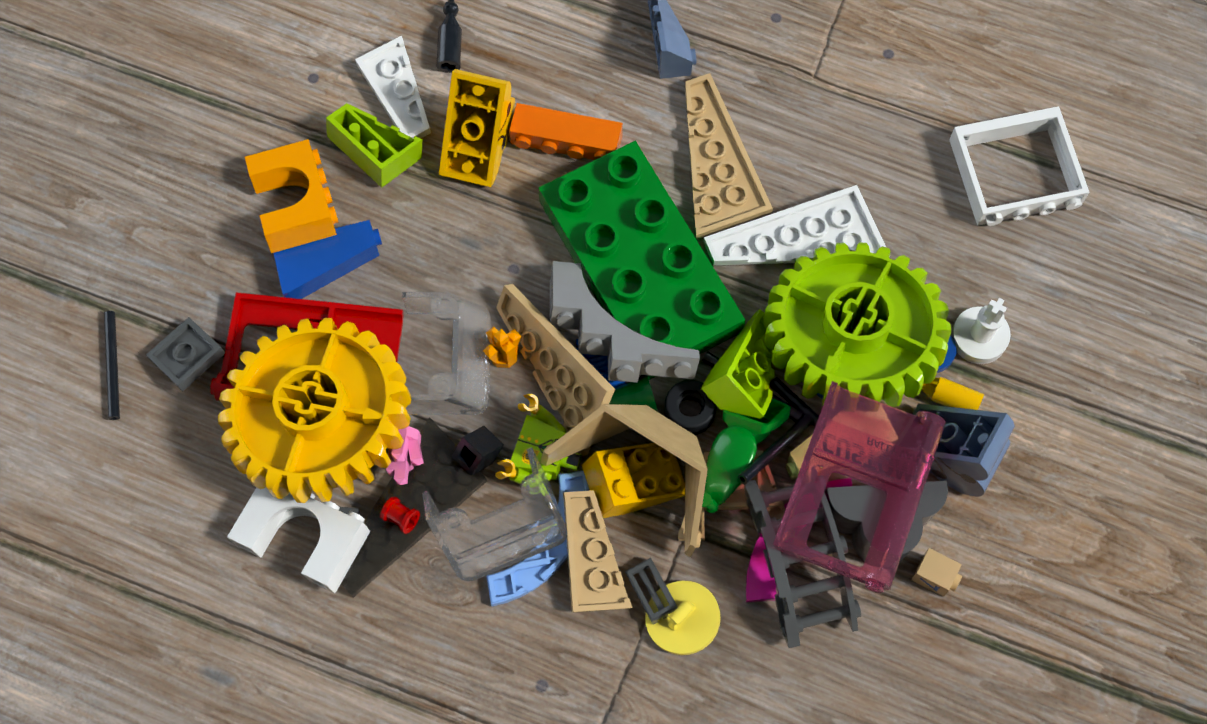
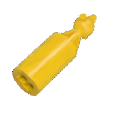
M943 377L935 378L930 384H923L921 389L931 401L946 407L978 410L984 397L983 393Z

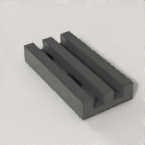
M651 558L625 571L653 625L658 622L657 620L669 617L668 614L678 608ZM645 568H650L669 606L664 608L644 571ZM639 573L659 610L658 612L653 613L633 576L634 574Z

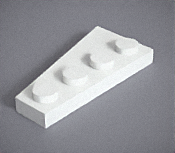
M402 36L355 59L359 70L393 124L400 128V132L412 138L414 136L423 138L431 133Z

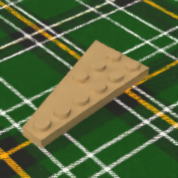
M711 74L685 81L695 237L697 240L771 214L773 208Z
M514 284L504 285L496 308L509 332L515 329L520 334V343L523 346L520 352L525 360L530 359L535 368L533 375L551 408L559 411L565 422L562 426L566 429L567 433L600 406L609 404L615 388ZM591 446L576 453L582 454V456L588 455Z

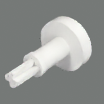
M999 298L997 302L991 300L984 307H972L959 315L952 327L951 336L956 343V352L963 359L975 364H988L997 360L1004 353L1010 342V328L1004 317L1006 307L1002 305L1004 303L1003 299Z

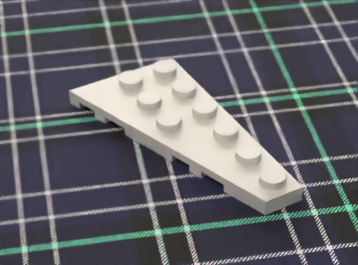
M857 185L706 236L703 240L713 266L795 263V260L800 256H806L813 261L814 249L823 247L830 254H833L836 243L842 242L848 245L850 251H856L859 242L867 243L870 253L875 254L880 247H886Z

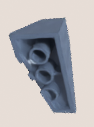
M647 0L660 79L691 76L692 65H696L695 49H690L689 38L667 0Z

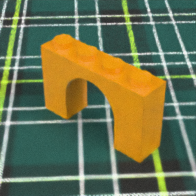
M309 139L245 156L248 173L256 194L290 185L308 189L306 195L296 204L259 215L264 236L271 253L337 235L334 224L339 221L334 206H328V204L333 203L329 187L323 188L322 186L327 183L323 167L317 168V165L322 164L317 148L312 150Z

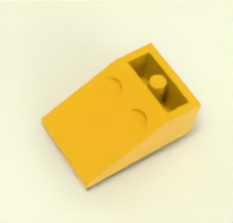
M656 443L596 451L582 464L589 490H594L603 518L625 515L685 496V482L676 456Z

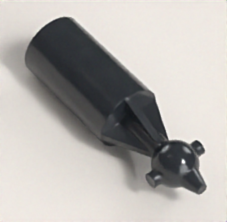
M448 0L443 6L446 18L438 28L436 67L445 73H452L454 69L460 70L462 29L455 18L459 8L454 0Z

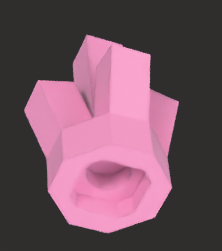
M410 426L398 429L404 440L401 448H388L391 464L386 468L389 476H394L397 485L407 484L409 471L413 470L414 466L424 463L420 447L421 434L419 430Z

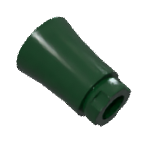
M647 375L639 377L637 383L628 382L614 387L615 391L609 404L647 405L657 411Z

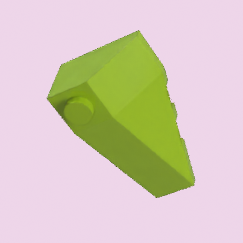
M761 309L755 312L715 364L701 388L719 409L758 419L764 417L772 400L773 391L769 389V383L774 378L775 371L771 368L773 351L766 347L764 341L766 328L763 324L764 313Z

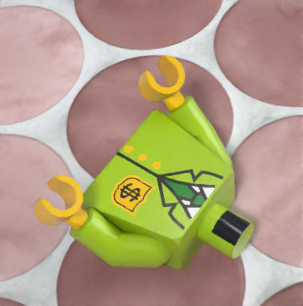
M523 395L529 400V407L520 403L518 404V409L522 412H531V416L526 415L511 460L505 459L497 462L498 465H502L505 468V472L499 471L495 473L496 478L504 479L509 477L513 482L526 487H533L548 483L550 480H557L561 466L577 471L582 458V454L574 453L547 466L540 463L544 449L565 435L566 429L552 413L542 405H539V400L535 395Z

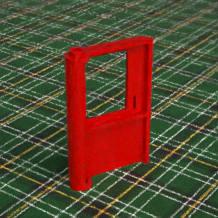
M236 292L222 370L216 378L212 379L210 393L215 396L216 401H220L219 398L222 391L234 389L227 379V375L230 370L237 369L244 329L248 325L275 328L286 325L289 329L298 330L300 320L309 319L313 328L318 329L321 320L332 318L337 329H339L343 323L348 321L356 325L359 333L364 331L374 333L380 345L385 344L392 350L397 362L403 328V309Z

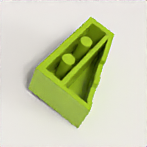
M346 103L326 117L327 137L381 188L422 158L423 139L416 136L412 138L401 133L400 128L392 125L389 127L378 122L377 117Z

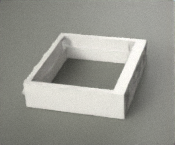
M1059 106L954 127L949 141L977 226L983 224L994 226L1008 219L1018 221L1038 213L1040 215H1048L1062 208L1067 210L1076 209L1083 204L1090 193ZM1048 130L1069 191L987 208L967 146Z

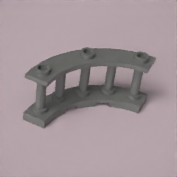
M813 465L807 466L808 482L770 492L760 491L756 480H751L744 485L746 505L757 534H762L766 550L763 553L770 578L775 579L778 594L774 595L779 625L788 648L800 646L799 633L803 632L804 628L846 618L852 632L858 631L857 618L861 617V609L857 599H854L844 555L848 553L847 543L844 536H839L825 495L826 484L822 475L817 476ZM810 493L817 507L816 510L777 520L775 517L770 518L767 510L771 503ZM822 521L828 542L787 553L785 550L780 551L776 535L780 534L779 531ZM832 554L837 576L799 586L789 585L785 569L789 568L790 564ZM840 588L842 606L801 617L799 614H795L793 603L798 602V598Z

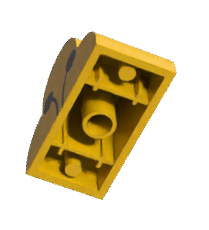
M458 69L452 71L439 175L492 187L500 167L503 150L510 136L509 130L515 111V98L511 97L510 81Z

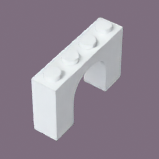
M267 487L263 489L256 488L227 538L237 547L261 558L277 530L286 521L298 516H310L318 519L320 524L319 542L301 574L310 582L335 594L370 533L368 527L363 523L365 519L352 511H349L348 514L339 511L340 507L331 501L321 503L314 499L315 495L312 493L306 503H297L290 492L283 499H278L272 496Z

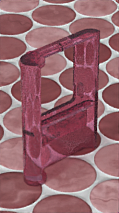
M832 381L773 546L786 554L864 583L865 588L872 592L883 593V590H890L946 421L939 415L926 411H919L916 415H912L843 389L838 383ZM834 472L881 489L887 495L864 565L861 567L818 552L807 546V539L830 474Z

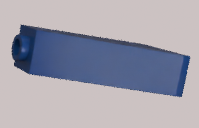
M370 220L335 228L337 235L273 253L283 296L286 298L302 299L380 256L377 246L382 245L378 228L372 229Z

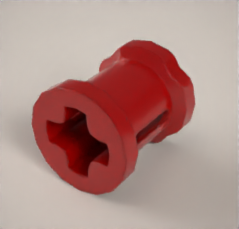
M391 497L384 504L380 518L383 521L394 523L400 527L402 533L407 534L416 526L420 518V512L417 509H409L401 504L399 498Z

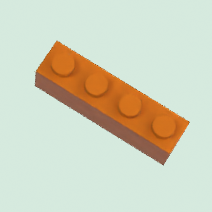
M516 103L509 130L510 142L522 149L535 148L548 154L561 153L574 159L587 158L596 160L620 148L623 123Z

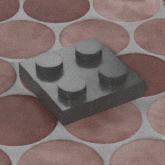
M188 317L148 352L146 356L183 392L225 354V351Z

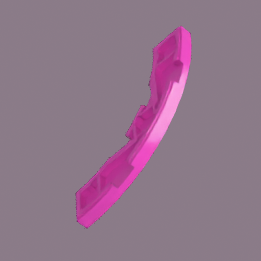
M846 478L826 482V489L830 487L852 486V479ZM811 493L795 497L784 505L788 517L817 509ZM803 525V526H799V527L793 528V529H794V538H795V537L803 530V528L806 527L807 525ZM760 534L755 544L747 569L746 603L775 601L776 583L775 579L770 578L763 553L766 550L762 534ZM794 538L777 539L780 551H786Z

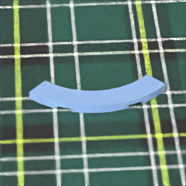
M584 471L558 475L559 502L556 517L551 529L536 550L528 558L516 565L486 576L492 607L508 603L535 590L552 577L568 559L563 493L589 491Z

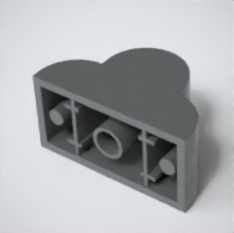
M931 481L910 484L830 487L826 489L825 495L838 533L852 536L853 547L857 555L864 562L874 567L887 568L901 562L919 543L923 526L935 516L946 502L948 484L947 481Z

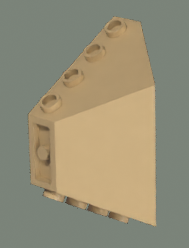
M603 404L560 439L544 449L540 463L547 466L632 428L685 462V555L691 558L695 549L700 547L701 531L699 530L708 469L697 436L647 405Z

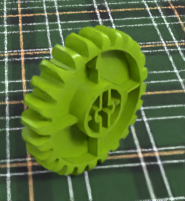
M844 242L836 243L833 254H830L826 248L814 249L813 261L806 256H800L795 260L794 270L785 269L780 274L778 285L773 286L770 290L768 306L765 309L763 324L766 328L764 341L766 347L773 351L771 360L773 365L779 369L786 368L784 380L789 385H796L800 382L804 383L802 396L809 399L820 393L823 395L822 406L827 408L833 407L837 400L843 401L844 410L849 413L855 412L858 402H863L866 410L873 413L878 412L881 400H884L888 406L894 408L900 406L903 394L911 398L916 397L920 394L923 384H930L935 379L939 366L944 363L948 351L947 343L951 334V325L946 321L949 314L947 303L939 300L941 290L937 284H925L928 273L923 268H916L910 271L908 269L910 258L901 255L892 260L889 258V248L882 246L877 250L876 254L870 253L869 245L863 242L857 244L856 251H850L848 245Z

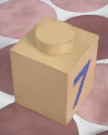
M928 548L911 580L944 597L949 590L955 591L962 578V575L958 574L962 564Z

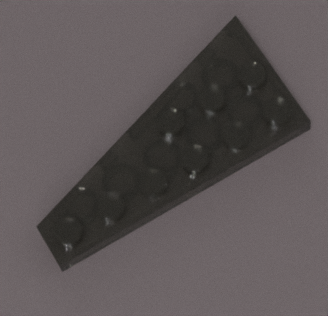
M430 417L420 432V447L424 463L414 466V469L409 471L407 484L397 485L393 476L364 522L370 533L341 582V585L353 598L487 482V478L480 471L471 476L451 457L457 446ZM391 497L399 498L401 504L409 509H417L420 512V518L411 532L404 534L400 531L399 526L390 521H383L380 518L384 504Z

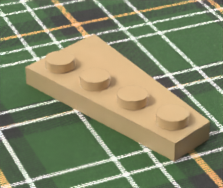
M594 490L564 492L572 613L631 609L632 605L627 596L621 572H619L614 556L615 553L609 541Z

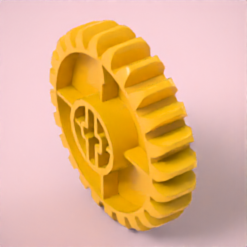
M324 318L320 321L318 329H314L309 319H303L298 323L297 332L291 333L286 325H282L277 328L278 339L272 342L266 336H262L257 340V345L260 349L257 354L250 351L242 353L240 359L245 365L244 370L234 369L229 371L227 379L234 389L222 391L219 398L226 408L218 414V424L225 431L221 437L222 444L231 454V461L239 472L246 474L249 481L256 488L263 489L267 487L275 498L283 499L290 492L297 503H306L310 499L312 491H314L321 502H328L332 498L333 488L339 487L345 496L353 494V480L359 478L363 483L370 484L374 481V475L370 468L374 464L381 468H387L391 464V460L386 453V449H399L404 442L398 429L408 427L411 419L405 409L411 404V394L405 386L406 375L401 365L396 362L392 350L385 344L380 345L374 333L370 331L359 333L354 323L347 321L337 329L332 318Z

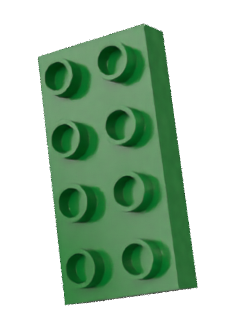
M636 140L538 187L539 202L574 262L581 264L583 278L597 302L615 320L634 332L652 340L675 347L699 350V354L737 336L742 331L745 325L744 316ZM647 375V376H648V380H651V379H653V378L656 377V376Z

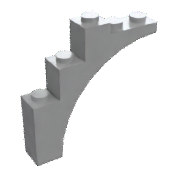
M553 261L550 277V323L555 328L578 330V344L581 354L607 356L608 380L637 383L639 375L695 379L700 359L699 350L668 345L629 329L608 314L591 295L584 281L580 263Z

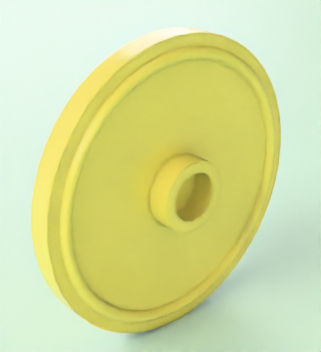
M676 581L667 584L666 586L678 608L668 614L669 617L657 620L658 622L654 625L647 613L645 614L646 627L651 639L658 647L675 655H690L703 650L713 641L720 627L721 615L715 597L707 588L696 582ZM660 588L656 593L665 608L669 606V603ZM651 598L648 604L653 613H656L659 610Z

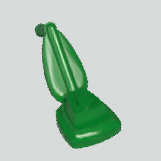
M772 398L764 417L760 419L723 410L722 419L728 427L716 436L706 464L708 470L702 504L706 511L709 513L716 512L719 509V505L723 504L741 484L738 480V475L755 458L757 443L766 439L771 431L781 426L789 418L790 406Z

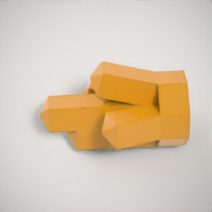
M493 326L486 332L490 345L483 352L496 367L510 368L517 362L518 344L521 336L515 329L506 334L502 328L498 331Z

